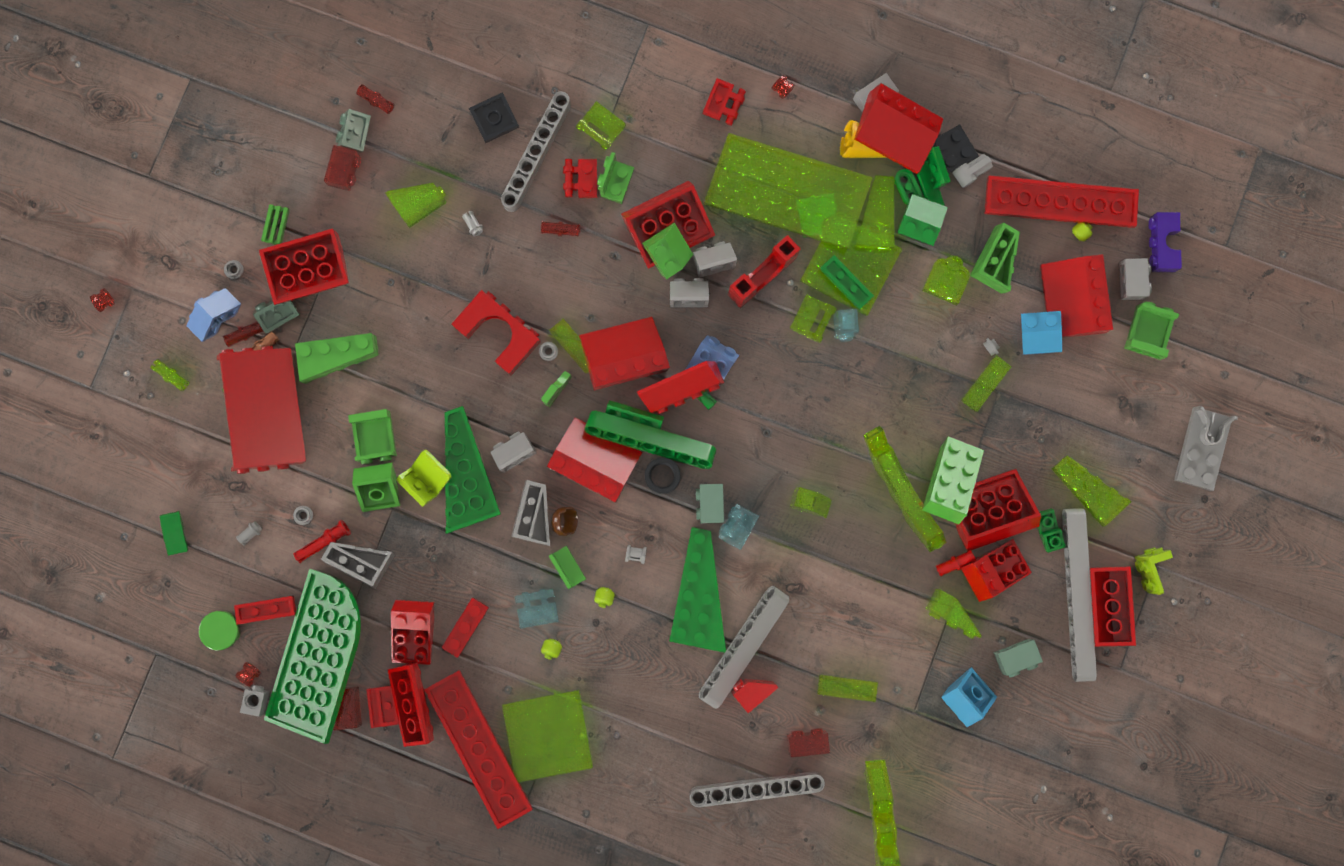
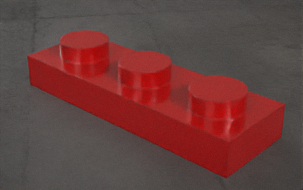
M294 596L234 605L237 625L296 614Z
M472 598L441 648L459 658L489 607Z

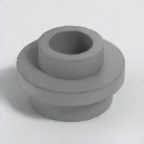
M231 260L224 266V273L230 279H238L244 272L243 265L236 260ZM237 267V271L232 273V269Z
M987 338L986 342L983 343L991 356L995 353L996 355L999 354L997 351L1000 348L994 339L990 341Z
M545 342L540 346L539 354L542 359L552 361L558 355V348L552 342ZM548 348L552 349V353L550 355L545 354V351Z
M300 506L295 509L293 518L297 524L307 525L313 519V512L307 506ZM303 512H306L307 517L305 519L301 518V514Z

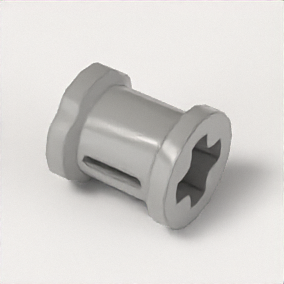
M627 545L625 562L631 560L644 564L647 547L641 549Z

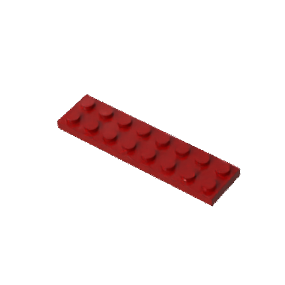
M988 176L984 214L1135 228L1137 226L1139 189Z
M459 670L424 689L497 829L532 811L533 808L461 671Z

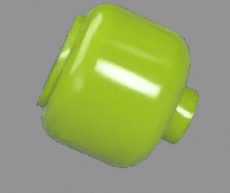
M1080 222L1072 228V233L1079 241L1084 242L1092 236L1093 232L1091 229L1093 227L1089 223Z
M606 587L598 588L594 601L599 604V607L606 608V606L613 604L615 593Z
M547 639L543 643L541 652L545 655V658L552 660V657H559L562 645L557 640Z

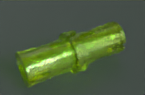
M159 359L153 362L155 366L151 365L150 369L161 375L165 382H170L181 392L187 388L184 385L188 386L189 381L178 375L175 369H170Z

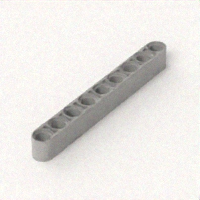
M1084 508L1063 509L1062 527L1066 546L1064 548L1072 677L1075 682L1096 681L1086 512Z

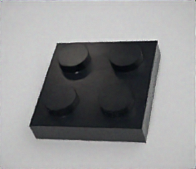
M503 92L469 108L485 143L519 128Z
M960 124L938 136L933 147L939 146L948 174L955 171L961 165L968 164L979 157Z

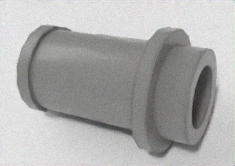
M469 211V215L466 212L462 218L470 229L469 233L474 237L480 235L483 232L482 224L478 223L473 211Z
M255 521L249 523L248 527L236 536V539L245 546L253 537L261 534L262 528Z

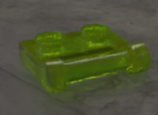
M597 101L576 125L579 131H584L600 143L604 150L611 146L626 127L625 122ZM589 122L593 123L606 133L608 138L605 139L587 124Z
M806 294L790 329L821 343L822 335L837 308ZM820 309H822L825 313L816 332L813 333L810 329Z

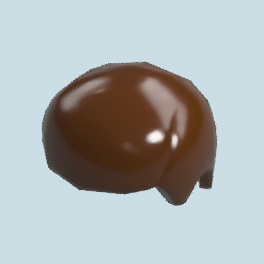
M560 507L553 513L551 526L556 534L568 536L575 533L578 526V516L573 507Z

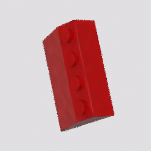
M880 83L868 94L854 140L918 174L939 135L943 118Z
M686 181L621 214L648 269L655 266L642 243L672 223L676 224L689 248L715 236L697 191L690 181Z
M333 228L259 250L274 305L349 284L342 245L338 233Z
M1103 254L1040 265L1046 312L1061 311L1062 338L1103 334L1113 330Z
M653 317L579 335L594 390L667 372L670 368Z
M575 417L554 451L547 467L616 503L643 452L589 435L584 429L586 423Z
M1014 469L976 482L968 513L961 523H955V526L966 551H969L970 549L974 550L1039 527L1041 514L1018 471Z

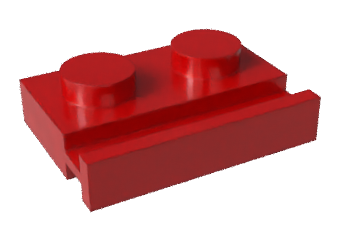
M391 685L366 689L371 728L398 725L399 722Z

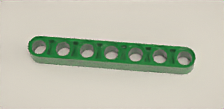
M600 411L590 412L584 428L585 432L589 435L702 469H710L712 467L716 454V448L713 445Z

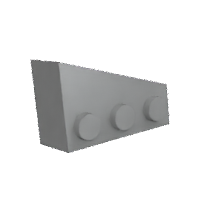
M525 480L511 537L550 546L545 484Z
M330 542L321 560L376 589L395 555L389 551Z

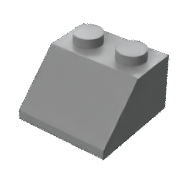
M718 242L714 244V247L707 248L704 246L697 248L696 252H693V259L699 278L736 267L737 258L730 243Z
M677 278L674 281H670V307H708V281H704L702 278H695L693 281Z
M516 432L509 437L510 440L503 443L502 441L493 446L494 450L490 453L500 471L505 473L537 453L524 432L521 434Z

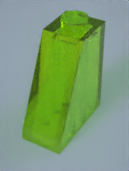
M434 183L385 192L409 228L447 203L444 199L446 196L441 186L436 187Z
M798 487L794 490L790 508L827 518L832 500L818 492Z

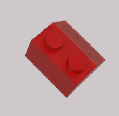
M740 679L735 683L731 692L746 712L750 713L776 691L778 687L773 681L745 679L742 681Z

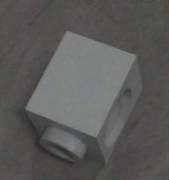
M252 685V688L245 689L240 713L258 717L264 715L270 691H266L263 686ZM253 695H256L259 699L257 705L252 702Z

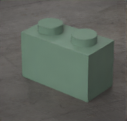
M700 484L699 489H696V500H700V508H696V520H700V524L724 523L723 484Z
M1026 639L993 652L1001 673L1006 676L1009 675V677L1019 675L1020 671L1026 668L1027 670L1035 669L1039 663L1043 662L1034 639Z

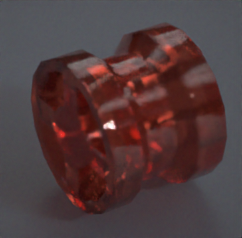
M782 75L773 84L771 89L777 91L779 97L784 99L794 89L795 85L789 82L785 75Z
M105 288L101 289L98 294L90 296L92 304L99 312H103L107 306L115 305L112 296Z
M245 662L243 669L238 671L235 676L240 682L250 687L253 684V680L261 675V672L254 665Z

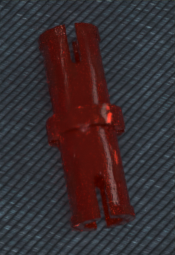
M363 84L358 87L356 94L370 102L371 106H376L387 114L393 111L395 104L382 97L381 93L374 92Z
M542 221L541 233L558 234L559 237H562V235L579 237L580 224H564L563 221H559V223Z
M256 321L248 326L238 327V330L224 335L223 338L226 345L230 347L243 340L247 341L250 337L264 332V330Z

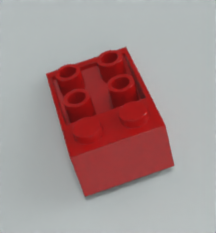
M1014 539L977 557L976 561L961 567L979 602L997 596L1032 573Z
M395 600L391 609L392 663L411 664L418 662V664L424 665L431 664L434 602Z

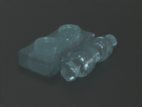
M544 588L539 589V592H523L522 595L515 596L516 604L523 602L525 607L517 609L520 629L559 622L556 602L548 603L547 600L549 597H554L553 589L545 590ZM541 599L542 605L531 607L530 601Z

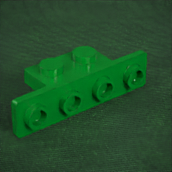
M937 146L933 147L929 152L917 177L924 198L945 206L940 188L951 181L940 148Z

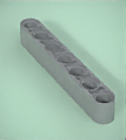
M563 91L555 93L502 194L501 202L505 210L515 212L520 207L570 110L571 104L567 93ZM559 100L567 101L566 104L562 106L557 104ZM552 116L558 117L555 122H550L549 118ZM547 132L549 133L547 138L543 139L540 137L542 133ZM534 149L541 150V152L538 155L532 154V151ZM526 165H531L532 169L526 172L523 170ZM519 181L524 183L521 188L514 187ZM514 198V204L507 205V199Z
M770 586L765 591L699 692L700 700L715 709L721 706L788 605V595L775 586Z
M805 772L696 786L691 789L689 798L693 806L707 807L817 793L823 790L825 782L818 772ZM817 777L820 779V783L815 787L811 786V779ZM793 780H799V788H791V782ZM779 782L781 788L779 791H772L771 785ZM760 785L762 790L760 793L754 794L751 792L752 787ZM736 787H740L742 789V794L740 796H734L732 794V790ZM715 790L723 792V796L719 799L714 798L712 794ZM696 792H701L704 795L701 801L693 799V795Z

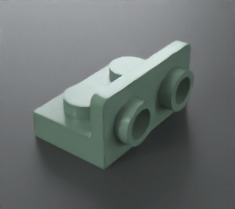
M351 109L342 113L339 124L342 125L341 132L338 131L336 136L337 148H346L362 153L371 115Z
M273 300L268 303L262 302L255 307L256 310L253 312V316L266 334L299 315L292 301L274 305Z

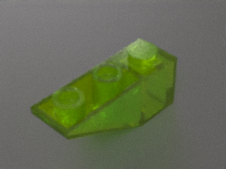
M941 589L934 591L925 608L930 611L928 615L937 620L941 617L947 621L946 625L955 630L959 627L964 630L963 634L971 639H974V637L981 638L982 635L958 599Z

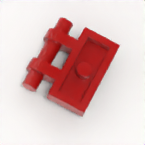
M717 78L704 107L703 114L719 121L722 114L726 115L725 123L732 126L734 120L739 115L740 105L744 103L746 91L739 88L736 94L732 92L734 84ZM729 99L734 101L731 109L726 107Z
M565 159V166L563 167V173L565 174V183H563L565 197L571 198L573 197V191H578L579 198H597V159H578V167L572 166V159ZM573 174H578V183H573Z

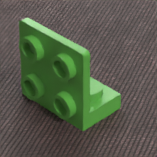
M611 152L610 157L607 156L604 162V174L599 176L597 185H599L598 190H600L601 197L622 204L634 172V167L617 162L616 153Z

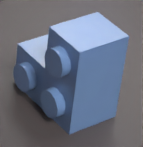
M226 288L214 291L210 296L200 298L195 302V307L189 315L190 319L186 326L203 342L217 334L221 323L236 316L241 303Z

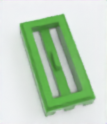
M269 204L261 238L262 242L275 245L282 243L289 208ZM274 210H275V215H274V220H273V224H272V229H271L270 237H269V239H268L269 232H270V227H271V223H272V219H273V214H274ZM280 212H283L277 240H274Z

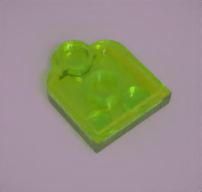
M958 256L938 259L933 264L922 291L957 306L970 278V273L963 267V261Z

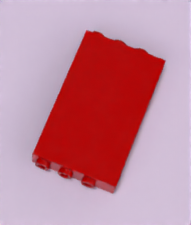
M273 346L262 347L261 350H254L253 348H243L239 352H234L233 349L222 350V353L217 355V361L220 360L233 467H231V471H237V474L250 473V469L264 472L269 471V467H277V470L288 469L289 465L306 462L291 348L273 349Z

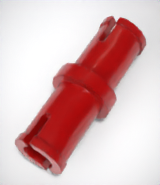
M970 549L956 557L955 555L952 556L950 560L936 565V568L942 577L956 569L957 571L961 570L962 566L976 561V558Z

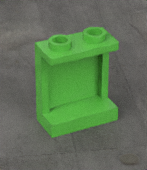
M1144 302L1137 305L1124 349L1159 360L1167 358L1169 350L1166 347L1174 320L1179 317V314L1175 313L1171 308L1156 307V304L1152 302Z
M383 409L348 415L349 423L352 424L356 449L355 461L365 465L373 463L372 460L380 459V462L390 461L392 460L391 457L397 456L389 410Z

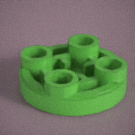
M211 612L203 618L199 626V637L202 643L212 650L227 649L240 637L239 624H236V618L230 612Z

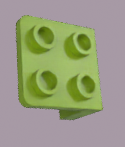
M423 450L413 465L400 474L396 481L424 507L439 495L450 480L451 474L428 450Z
M1153 547L1144 550V554L1135 556V567L1141 573L1143 579L1141 584L1147 593L1164 594L1155 563L1173 558L1171 550Z

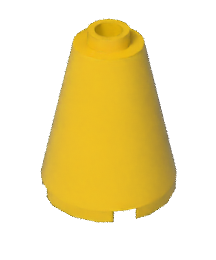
M850 120L846 124L844 131L847 133L845 137L841 138L840 155L842 157L887 158L854 140L859 122Z

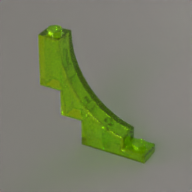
M878 426L864 434L863 437L875 471L886 483L890 496L902 510L906 523L929 552L941 548L947 543L944 532L930 513L922 510L924 504L907 478L893 448L887 441L882 427Z

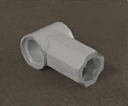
M982 154L970 163L961 165L952 174L961 187L965 188L973 183L977 177L993 167L992 161L988 156Z

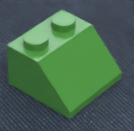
M672 223L642 243L660 274L666 279L682 270L693 256L675 223Z
M392 463L355 468L353 470L352 485L362 512L400 506L397 477Z

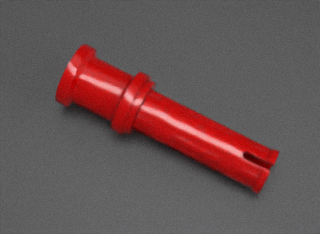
M340 520L336 526L331 529L327 528L323 535L294 552L293 555L299 563H302L328 546L330 542L337 543V540L343 536H349L351 531L347 524Z

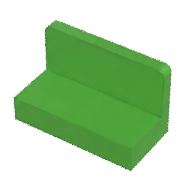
M567 546L549 555L568 589L586 579Z

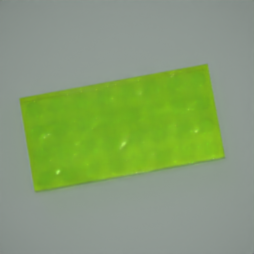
M728 133L704 205L848 250L873 177Z

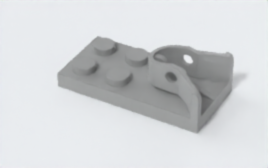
M1203 406L1192 408L1174 481L1214 491L1230 425L1234 420H1238L1237 416L1229 417L1208 411Z

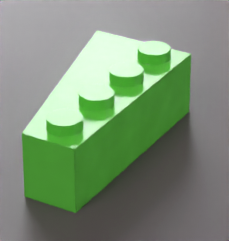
M372 333L295 343L299 381L304 384L379 355L377 337Z

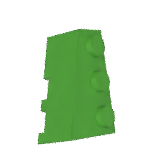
M1005 223L995 226L970 276L1001 294L1010 292L1012 286L1010 285L1011 276L1014 273L1013 263L1017 253L1020 232Z

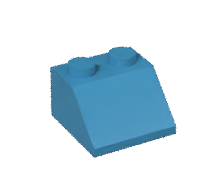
M1061 311L1021 314L1023 355L1062 352Z
M971 667L947 688L941 698L964 725L969 727L984 718L997 696Z

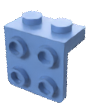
M707 335L699 345L686 369L704 361H715L724 380L739 355L733 348L726 347L717 338Z

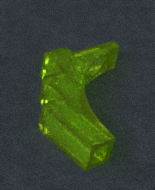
M885 760L865 761V778L872 816L876 866H901L896 844L897 828L893 815L894 799Z

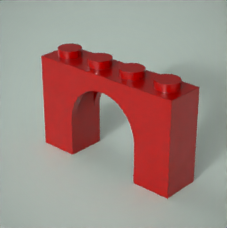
M787 235L773 247L771 254L749 275L744 273L730 285L728 296L741 309L797 259L801 250L799 246Z
M481 290L451 325L469 339L487 320L500 319L508 323L511 327L512 338L507 348L495 362L512 376L541 343L538 338L540 335L532 328L528 330L524 326L525 322L520 317L516 316L514 318L509 314L511 310L503 303L499 305L495 302L497 298L489 291L485 293Z

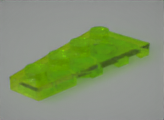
M875 175L855 247L893 250V176Z
M1068 455L1052 468L1102 527L1107 526L1132 502L1118 494V491L1104 484L1103 480L1090 474L1085 467Z

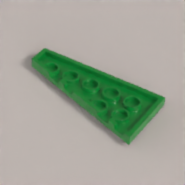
M464 406L445 412V468L451 474L450 480L445 485L446 534L501 515Z
M692 527L669 642L725 653L726 646L711 531Z

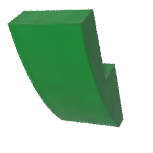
M1050 508L1041 511L1040 526L1037 529L1046 552L1049 553L1065 548L1062 530L1058 527L1054 509Z
M180 511L160 515L161 529L168 556L187 552L188 545Z

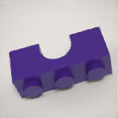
M1157 212L1151 216L1148 224L1151 230L1149 247L1152 249L1149 263L1152 267V272H1176L1182 269L1181 250L1169 248L1166 244V236L1175 235L1181 231L1180 212Z

